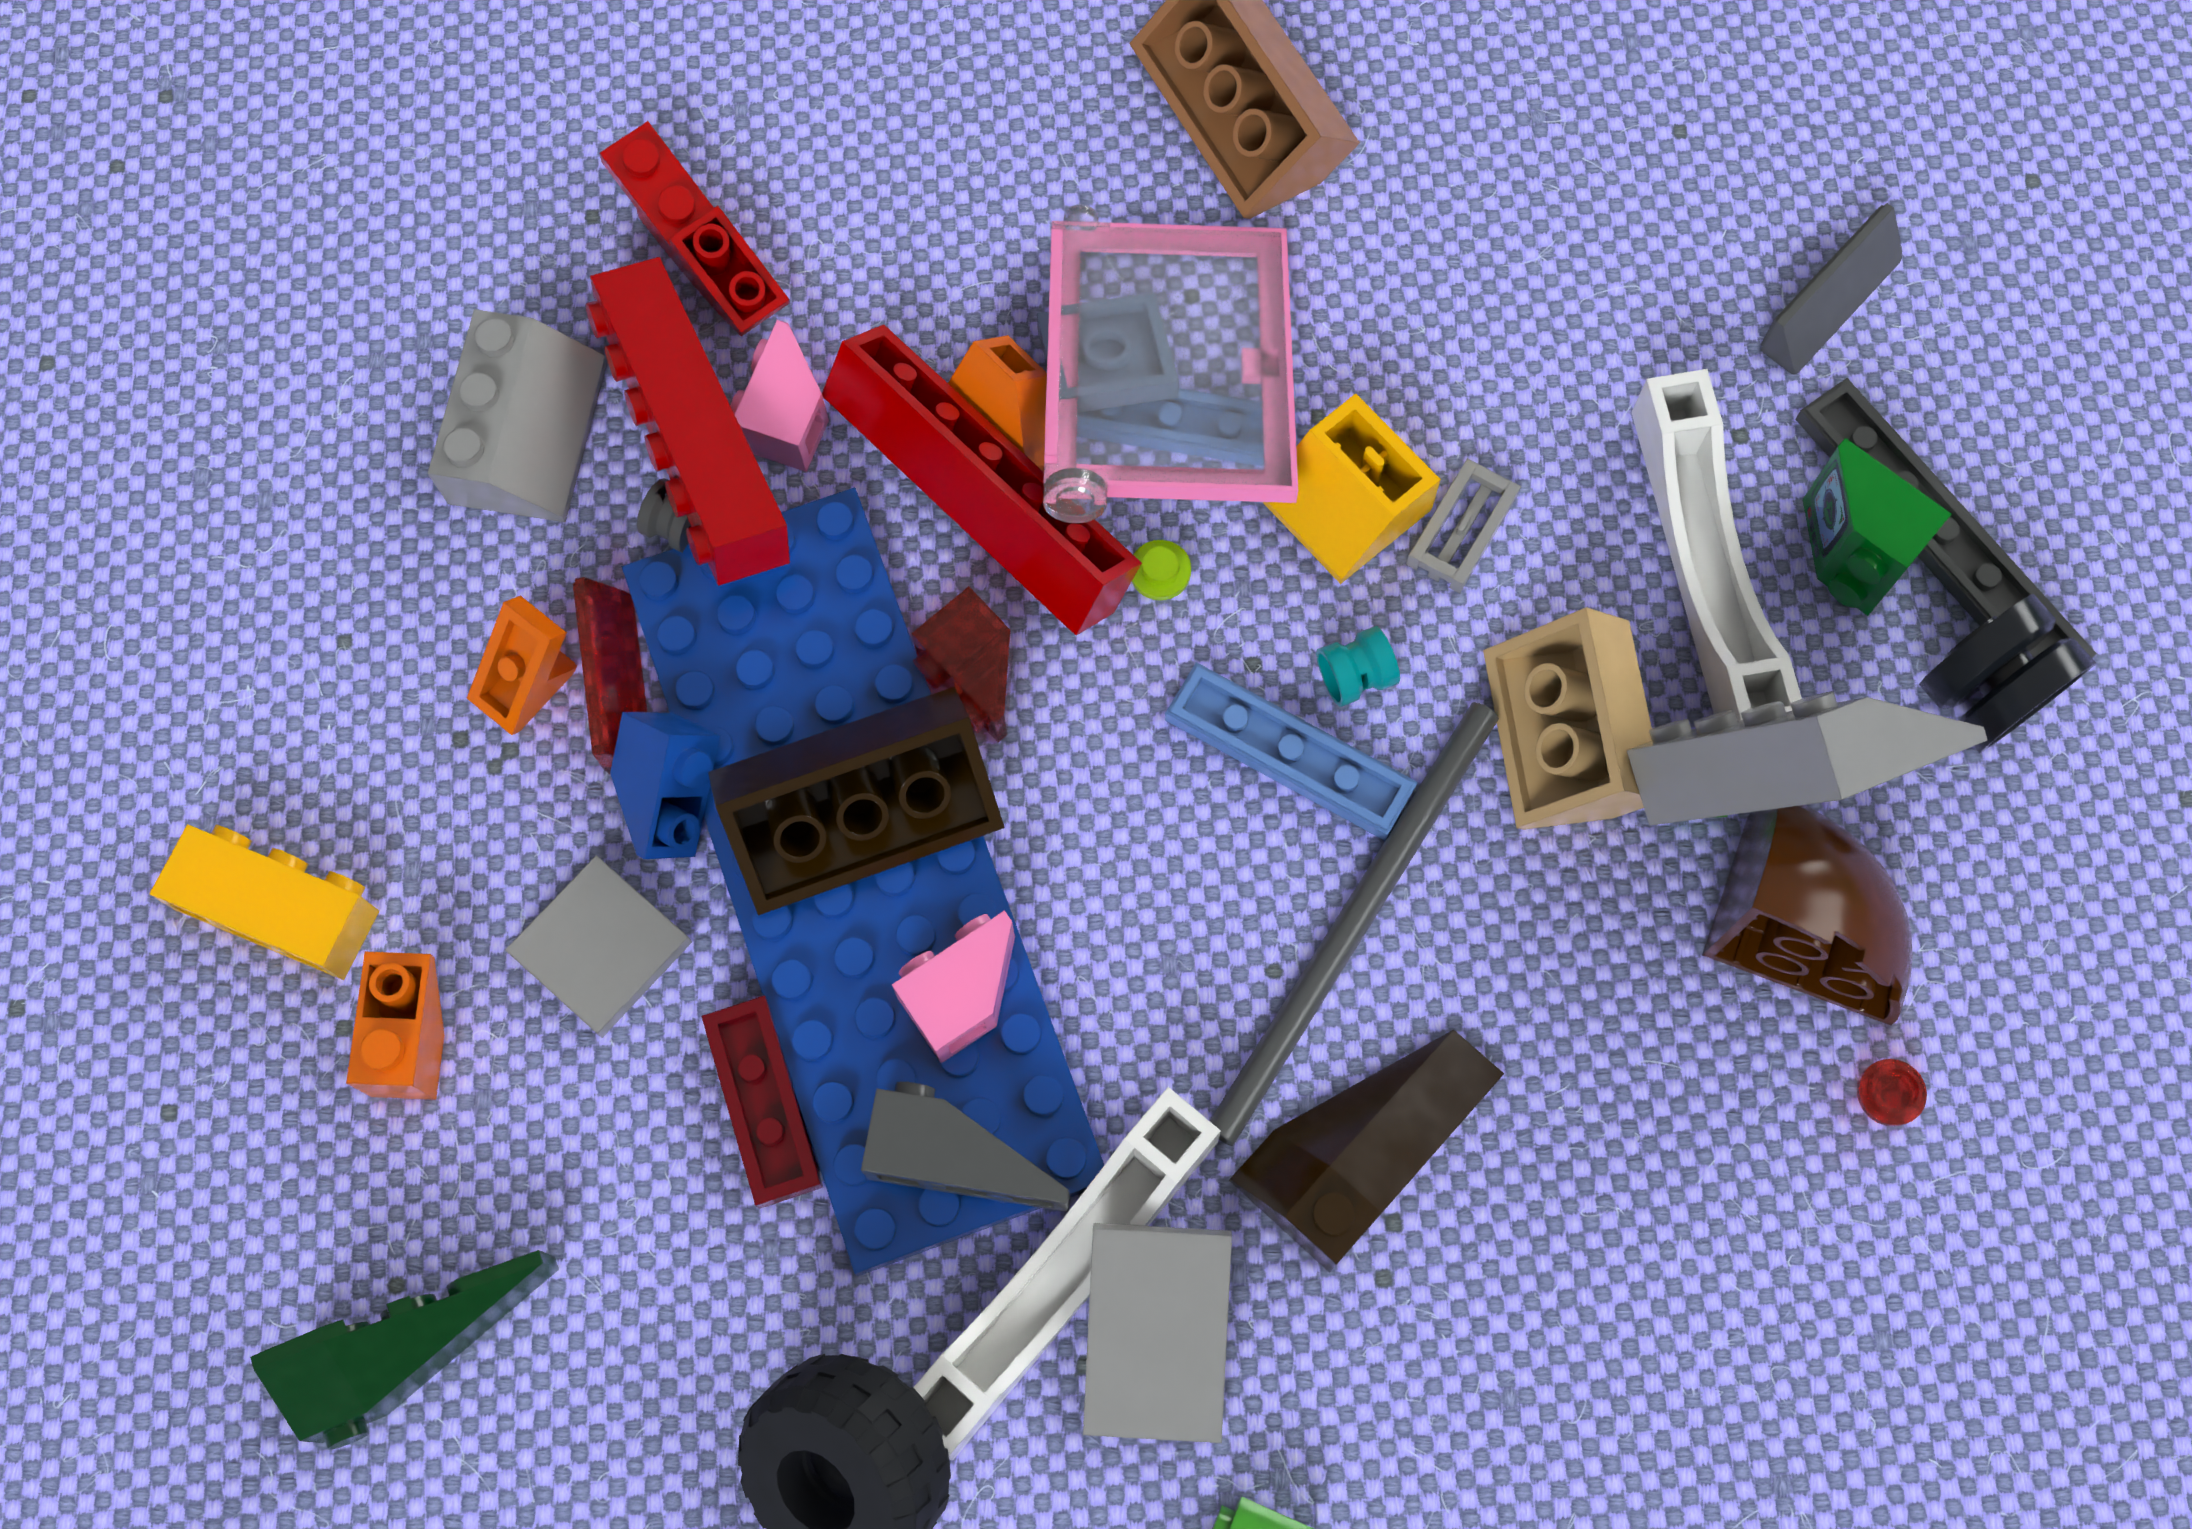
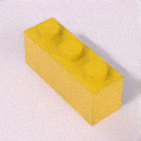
M216 824L211 834L191 825H186L149 893L151 896L175 911L344 981L379 913L377 908L362 897L365 890L363 885L332 871L328 872L325 880L305 873L309 865L308 863L276 848L271 849L268 857L248 849L252 843L250 839L221 825Z

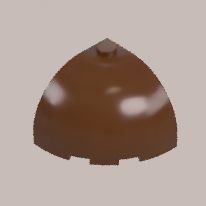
M1806 805L1755 811L1751 812L1747 817L1703 956L1882 1023L1892 1025L1898 1020L1909 986L1913 957L1912 935L1908 915L1899 891L1877 858L1846 829Z

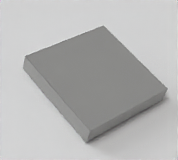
M596 855L505 951L603 1038L687 949L692 941Z

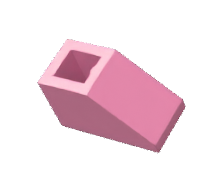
M777 320L769 339H761L756 346L751 365L753 374L745 391L738 390L730 406L754 455L807 472L827 427L829 418L822 393L789 324Z
M1005 910L990 919L988 914H983L969 921L955 934L956 943L936 956L932 951L916 956L900 969L899 975L901 979L892 984L898 1000L940 1063H943L997 1027L1015 939L1012 920Z

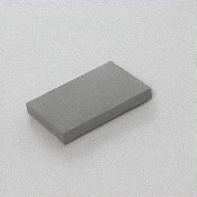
M1093 1224L1083 1435L1222 1443L1232 1232L1230 1230Z

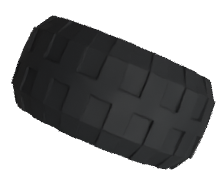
M822 1354L810 1357L777 1379L749 1408L743 1419L744 1425L739 1435L738 1466H741L742 1471L740 1482L745 1498H749L754 1508V1515L762 1528L933 1529L948 1503L951 1472L948 1448L944 1447L942 1439L943 1431L936 1416H932L925 1406V1400L913 1387H908L898 1378V1374L887 1367L871 1364L868 1359L844 1354Z

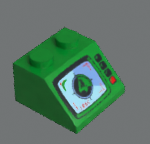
M1846 438L1836 448L1802 499L1817 579L1828 587L1829 592L1838 602L1850 608H1857L1867 616L1951 516L1949 511Z

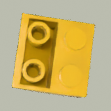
M1355 393L1311 428L1296 446L1298 473L1297 502H1262L1326 570L1342 584L1432 510L1441 479Z

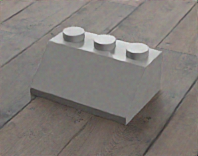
M474 309L427 473L446 502L450 505L566 522L607 366L606 356L534 318Z

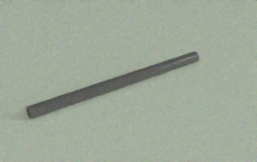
M1476 702L1471 703L1211 1117L1210 1122L1221 1130L1219 1140L1223 1143L1233 1146L1498 722L1497 714L1487 706Z

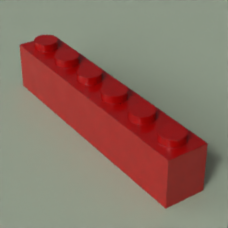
M660 257L591 275L594 301L586 303L585 307L592 331L597 339L606 336L609 345L605 346V354L612 376L616 382L626 380L629 389L624 390V395L631 418L635 426L645 424L649 431V434L645 435L644 439L655 471L663 469L667 471L670 480L665 481V487L675 516L679 518L686 515L691 527L686 529V534L696 563L698 565L708 563L718 586L789 564L787 524Z
M884 324L842 341L824 386L823 398L1076 636L1113 614L1142 562L1070 496L1043 495L1044 472Z

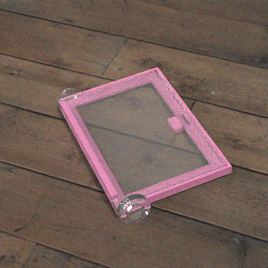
M1082 204L1068 208L1064 213L1063 221H1052L1043 505L1046 512L1063 522H1088L1104 513L1107 507V497L1296 503L1298 496L1287 228L1099 222L1097 211L1088 205Z

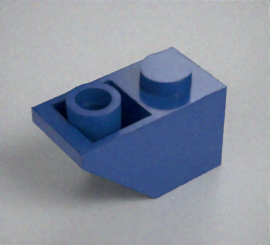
M622 712L610 774L636 855L643 859L695 857L710 788L708 772L714 769L720 735L675 713Z

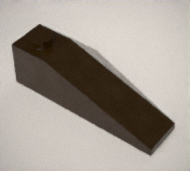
M1452 1030L1274 1129L1229 1181L1330 1273L1504 1073L1460 1034Z

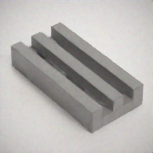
M1467 458L1410 552L1406 565L1415 570L1421 567L1429 571L1428 577L1439 582L1440 578L1451 583L1449 588L1460 594L1518 497L1521 486ZM1473 479L1480 483L1481 486L1439 556L1435 557L1428 553L1469 482ZM1492 491L1501 494V498L1460 567L1456 568L1449 563Z

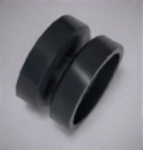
M2034 594L2022 599L2000 616L1992 617L1951 649L1948 653L1949 656L1919 683L1921 688L1940 709L1955 708L1979 691L1984 695L1960 719V721L1984 727L1987 741L1973 746L1979 753L1997 743L2028 720L2096 665V662L2074 638L2061 639L2036 657H2033L2030 651L2053 631L2056 618Z

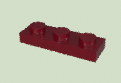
M764 995L701 1016L755 1206L761 1209L824 1188L766 996Z

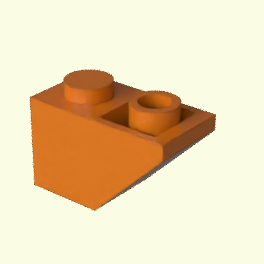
M1009 335L973 341L948 384L1044 472L1047 372Z
M365 951L346 1084L370 1097L436 1100L445 1035L435 957L431 954Z

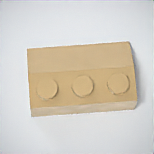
M1586 607L1483 650L1494 711L1499 718L1497 727L1516 828L1526 830L1613 819L1644 808L1627 750L1652 741L1649 732L1652 727L1629 620Z

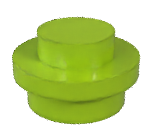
M1153 540L1140 546L1133 554L1142 564L1134 576L1132 584L1143 596L1152 600H1168L1181 594L1187 587L1191 577V562L1185 550L1176 543L1168 540Z

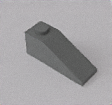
M896 1082L894 1091L876 1088L861 1171L868 1180L1068 1212L1070 1204L1069 1189L944 1099L934 1098L935 1088L912 1082Z

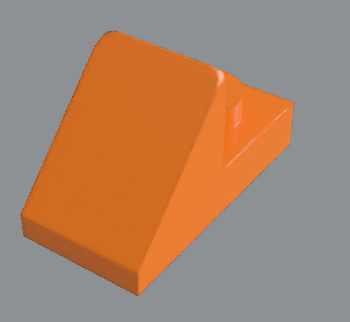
M521 595L503 602L467 699L509 734L513 735L520 732L574 674L577 668L576 663L560 651L567 632Z

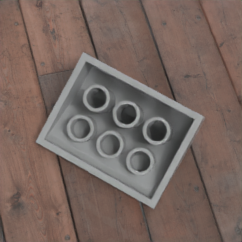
M1834 691L1792 702V711L1789 712L1785 711L1783 701H1777L1741 712L1743 720L1737 721L1734 710L1694 721L1696 729H1691L1688 719L1667 723L1650 729L1652 741L1627 750V754L1650 826L1843 800L1987 741V736L1982 726L1869 697L1837 702Z

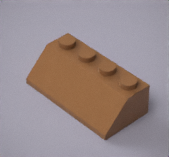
M1166 0L1129 43L1243 218L1251 219L1321 184L1360 143L1263 0Z

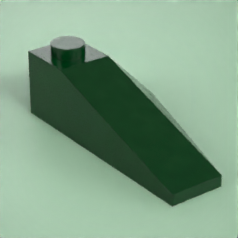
M537 1250L454 1280L446 1286L449 1294L446 1298L437 1300L435 1294H425L414 1298L407 1296L387 1303L386 1310L380 1314L381 1321L376 1323L359 1322L345 1326L344 1319L319 1327L250 1356L252 1366L299 1441L325 1442L328 1450L340 1448L368 1436L367 1424L383 1418L394 1411L556 1273L559 1267L554 1256Z

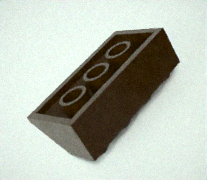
M955 686L708 772L715 807L758 915L1005 828L969 716Z

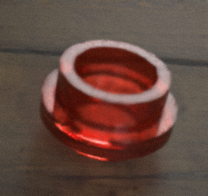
M1884 1059L1873 1063L1863 1071L1857 1084V1097L1861 1108L1868 1117L1879 1124L1897 1127L1912 1122L1922 1113L1927 1101V1090L1921 1075L1911 1065L1896 1059Z

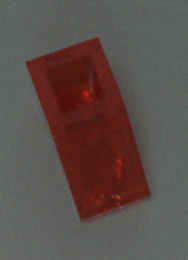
M968 586L911 633L917 657L913 659V663L923 673L926 681L935 689H938L942 684L947 689L955 686L969 716L973 731L979 733L985 728L997 742H1000L1008 734L1013 664L1011 630Z

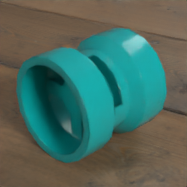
M1378 626L1358 632L1354 641L1347 645L1333 642L1318 648L1316 651L1317 663L1325 686L1339 707L1359 700L1362 691L1365 689L1375 688L1382 691L1400 682V671L1395 654L1387 637Z

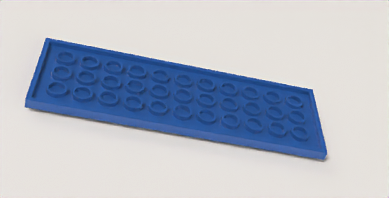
M855 487L781 512L787 524L789 564L718 586L708 563L698 565L689 544H687L683 553L671 549L621 566L669 713H675L720 735L713 770L931 695ZM710 784L704 819L762 995L766 996L792 1086L854 1274L857 1277L1040 1209V1207L868 1180L861 1171L876 1088L894 1091L896 1082H912L935 1088L934 1098L944 1099L1069 1189L1070 1197L1083 1193L1103 1168L1104 1163L984 836L758 915L715 807ZM1005 910L1012 920L1015 939L997 1027L943 1063H940L898 1000L892 984L901 979L899 975L900 969L916 956L927 951H932L936 956L956 943L955 934L969 921L983 914H988L990 919Z

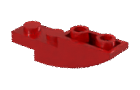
M649 121L599 153L602 164L634 204L639 219L699 293L740 336H743L790 304V299L718 205L716 207L712 206Z

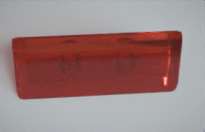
M581 577L575 578L573 590L592 754L604 771L610 774L622 712H647L635 606L629 593L592 579Z

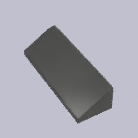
M1888 203L1884 206L1881 205L1774 319L1764 337L1760 351L1791 374H1797L1901 262L1902 246L1894 207Z

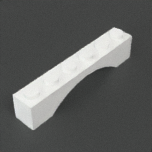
M1708 369L1648 378L1631 413L1713 713L1717 714L1734 710L1737 721L1743 720L1741 712L1777 701H1783L1786 712L1792 711L1791 703L1802 699L1790 656L1776 638L1763 614L1744 563L1728 489L1723 422Z
M1166 1088L1127 1134L1084 1193L1023 1267L967 1329L939 1356L913 1387L925 1400L924 1404L931 1415L936 1416L943 1431L942 1439L944 1447L948 1448L950 1460L956 1458L1090 1297L1093 1224L1149 1226L1218 1144L1221 1130L1171 1088Z

